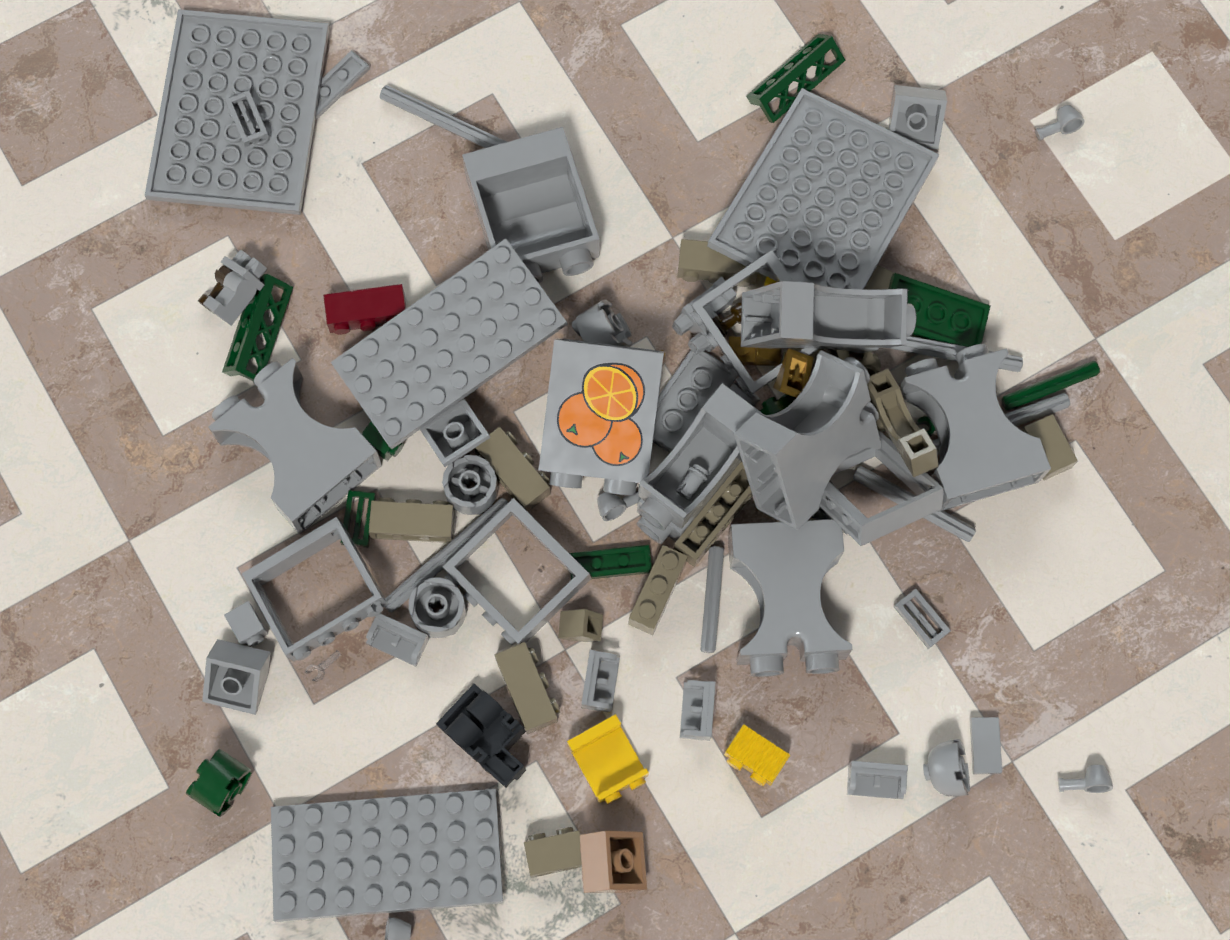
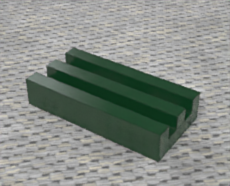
M348 490L343 525L349 533L354 497L359 498L354 533L351 539L356 547L363 546L369 548L371 501H376V494ZM365 499H369L363 539H359Z

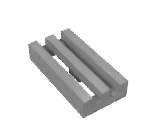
M249 90L225 99L245 147L250 146L249 143L260 142L259 139L264 138V140L269 138ZM242 100H248L261 130L260 132H255ZM238 103L251 133L247 137L233 104Z
M917 589L894 605L896 611L928 649L951 632ZM914 598L941 631L939 634L910 601ZM904 605H906L908 609L913 613V615L918 619L922 626L932 636V639H930L926 635L922 628L917 624V622L912 618L908 611L903 607Z

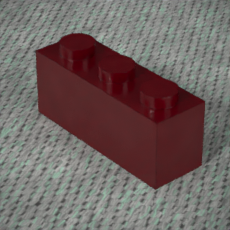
M402 284L323 295L329 332L338 335L347 334L350 330L361 329L362 331L374 330L378 326H383L406 309L405 293Z

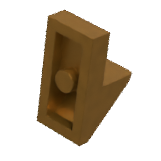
M729 336L728 344L742 365H780L781 348L741 347V337Z

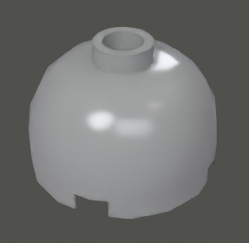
M960 739L938 744L929 753L928 763L923 764L926 781L931 780L933 787L945 796L969 795L968 763H965L963 756H960L966 755Z

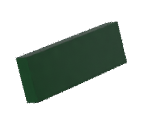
M649 545L569 553L590 574L592 579L648 574L652 569Z

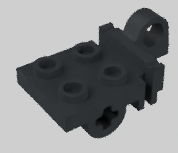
M473 684L436 723L446 735L505 788L514 779L518 780L526 771L525 766L508 752L526 732L524 727L517 720H514L512 715L507 713L494 698L484 690L482 691L476 684Z

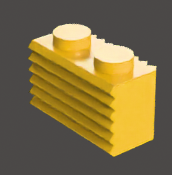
M743 724L724 756L728 758L726 762L733 768L740 771L743 767L752 773L750 778L759 785L764 786L767 783L771 786L790 757V754Z

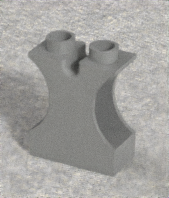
M780 281L742 293L741 347L821 348L865 353L876 351L879 348L906 345V337L912 335L916 324L915 308L912 304H907V289H842L820 286L815 283Z
M978 344L961 350L955 355L959 368L954 378L951 377L947 366L938 367L935 358L918 361L905 369L907 377L903 379L899 386L903 399L918 407L928 416L939 438V467H936L935 472L931 476L944 488L942 509L937 512L1039 483L1051 470L1040 438L1026 434L1014 426L1005 416L998 403L996 376L1001 363L1008 355L1007 348L989 353L986 344Z
M821 350L817 355L816 364L808 383L800 395L788 407L771 415L755 413L734 433L756 508L796 530L819 509L829 480L844 460L858 450L864 448L879 450L882 447L876 424L879 415L876 408L870 402L871 399L867 386L870 376L866 368L856 359L847 357L841 360Z
M292 358L283 366L279 362H272L256 375L254 384L258 387L264 400L261 406L253 407L246 399L240 400L237 396H231L215 408L212 413V418L215 422L208 428L221 446L240 445L249 447L260 452L271 461L274 470V487L271 499L281 515L300 535L348 495V490H354L379 469L382 464L377 451L356 428L341 429L329 427L315 421L304 412L300 403L303 376L296 361Z
M723 383L701 408L699 414L671 453L639 484L638 495L640 500L637 504V513L642 517L637 522V525L648 537L660 544L668 536L675 542L679 539L742 461L734 433L755 413L764 415ZM697 464L708 472L706 476L707 481L701 483L691 501L680 496L676 489L679 488L689 473L688 468Z
M834 519L806 521L798 530L783 522L731 524L728 535L730 569L748 582L757 597L760 608L759 630L754 638L740 650L736 659L737 665L750 664L751 676L755 677L784 674L783 662L788 654L787 646L793 645L799 650L800 661L805 662L806 673L826 674L839 671V660H846L853 650L852 644L840 637L826 620L821 606L820 590L823 577L832 567L838 564L844 552L842 527Z

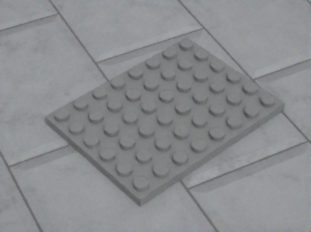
M178 9L146 184V199L300 215L330 30L329 24ZM249 90L269 138L265 140L261 138L259 139L260 142L249 143L250 146L245 147L225 99ZM242 100L255 132H260L261 130L248 100ZM238 103L233 104L247 137L251 133Z
M802 88L709 239L707 247L745 266H749L772 250L794 282L815 283L832 288L864 290L936 164L939 154ZM766 265L757 271L777 281Z

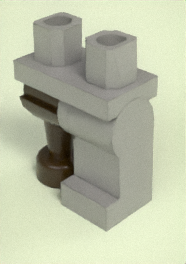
M239 250L232 260L226 256L221 260L224 266L215 271L216 285L209 295L203 294L198 300L206 309L231 326L255 296L256 290L260 291L263 288L264 284L259 279L267 270L262 263L255 258H251L242 250Z
M723 277L714 282L713 286L684 306L678 318L673 322L672 328L678 335L682 336L690 330L695 336L688 342L689 348L695 355L705 350L711 352L715 348L712 347L705 336L709 333L703 324L698 326L690 314L694 311L692 304L724 283ZM732 288L704 307L724 338L729 329L736 323L741 324L742 303L740 302L730 308V315L723 319L718 316V314L733 304L737 294Z

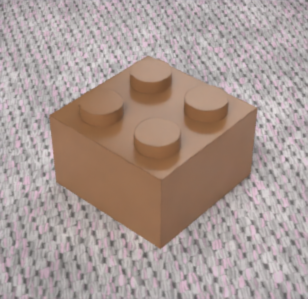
M601 831L580 835L584 893H625L647 890L643 832Z

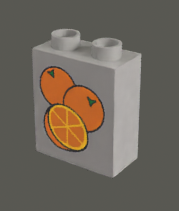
M562 338L554 339L539 470L551 472L550 485L565 488H582L583 476L604 478V492L635 495L636 484L641 483L643 479L649 476L664 351Z

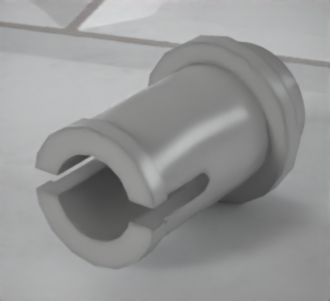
M697 464L688 468L689 473L679 488L676 489L680 496L691 501L701 483L707 481L706 476L708 472Z

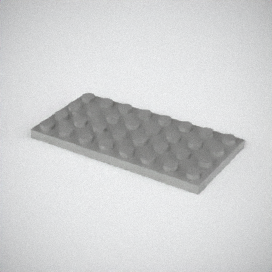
M504 239L337 357L331 364L388 446L393 449L567 326L568 323L507 239Z
M496 789L271 807L274 922L503 903Z

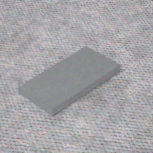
M691 350L658 397L653 442L671 453L687 432L701 408L723 383L728 388L731 387L738 377L735 370H728L723 362L705 351L695 355Z

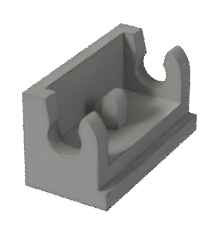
M380 613L375 616L366 636L368 639L367 645L415 667L429 641L427 634Z
M590 650L581 703L582 709L612 712L620 660L616 654Z
M697 680L684 682L680 738L710 741L712 737L716 682Z
M851 761L848 764L847 795L904 799L907 788L908 765Z

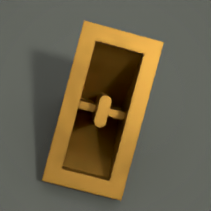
M788 348L773 388L797 398L810 379L814 357Z

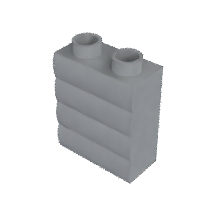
M563 127L462 155L466 180L488 250L504 239H507L539 284L543 281L542 273L562 268L564 275L574 276L582 274L593 267L592 259L599 257L600 239Z

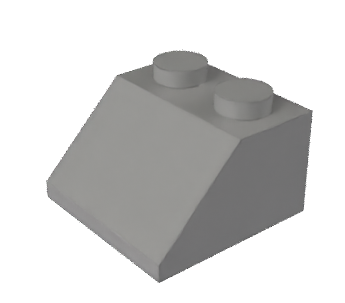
M894 85L888 130L925 148L938 149L947 105L946 92L943 90Z
M465 399L420 429L444 467L490 438Z
M217 639L206 657L202 702L256 715L268 676L271 652Z

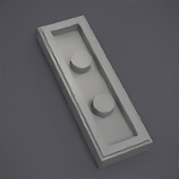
M352 50L322 78L316 120L370 70V66Z

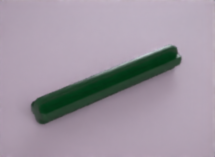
M1096 361L1088 362L1007 394L1001 399L1002 405L1005 410H1011L1097 376L1100 373V367Z

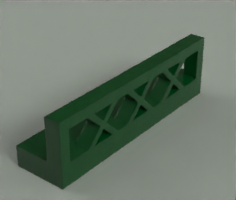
M818 34L746 97L750 104L760 106L768 121L774 123L790 109L802 88L810 92L846 60L832 36ZM831 50L835 60L829 65H823L825 54ZM811 66H817L815 77L811 81L805 80L807 69ZM793 81L798 82L797 93L792 97L787 96L789 85ZM775 97L780 98L779 108L773 113L768 103Z
M269 274L261 276L259 280L264 284L263 288L260 291L256 290L255 296L241 314L222 373L226 375H241L254 382L256 375L268 365L293 286ZM273 286L283 290L280 301L275 302L271 294ZM271 309L274 320L271 325L267 326L263 316L266 310ZM263 333L266 344L263 349L258 350L255 340L258 334ZM255 357L258 365L256 374L246 370L249 359Z

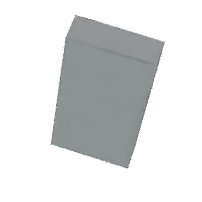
M999 717L970 718L973 774H1001L1002 759Z

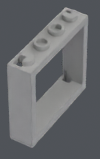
M772 250L692 304L694 311L690 313L697 325L703 324L709 332L705 336L712 347L716 348L718 346L724 354L720 358L727 369L731 370L733 368L739 376L735 379L744 393L749 391L751 395L776 379L782 364L754 382L704 307L765 265L777 282H794ZM804 348L799 352L810 356L820 348Z
M878 430L882 447L879 450L864 448L856 451L843 461L833 475L876 457L918 496L867 518L828 482L820 502V507L860 546L942 509L944 488L926 472L913 477L892 440L888 439L880 430Z
M514 498L443 566L448 572L445 578L455 584V586L460 585L466 591L463 596L473 607L479 604L485 610L482 616L492 626L498 623L504 629L501 635L511 645L515 642L517 644L527 643L592 579L590 574ZM512 515L574 576L519 632L457 570Z
M337 517L242 573L284 654L293 662L307 658L312 650L332 643L335 640V636L344 631L348 632L355 629L360 621L367 617L378 615L382 612L383 607L388 605L348 531ZM341 539L373 596L293 644L262 585Z

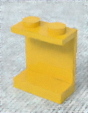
M616 714L567 741V746L599 804L603 801L610 804L622 797L620 792L630 787L631 790H635L646 783L644 778L648 777L649 772L641 764L622 730L621 722Z

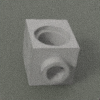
M249 601L224 614L241 645L254 647L264 640L263 637L268 634Z

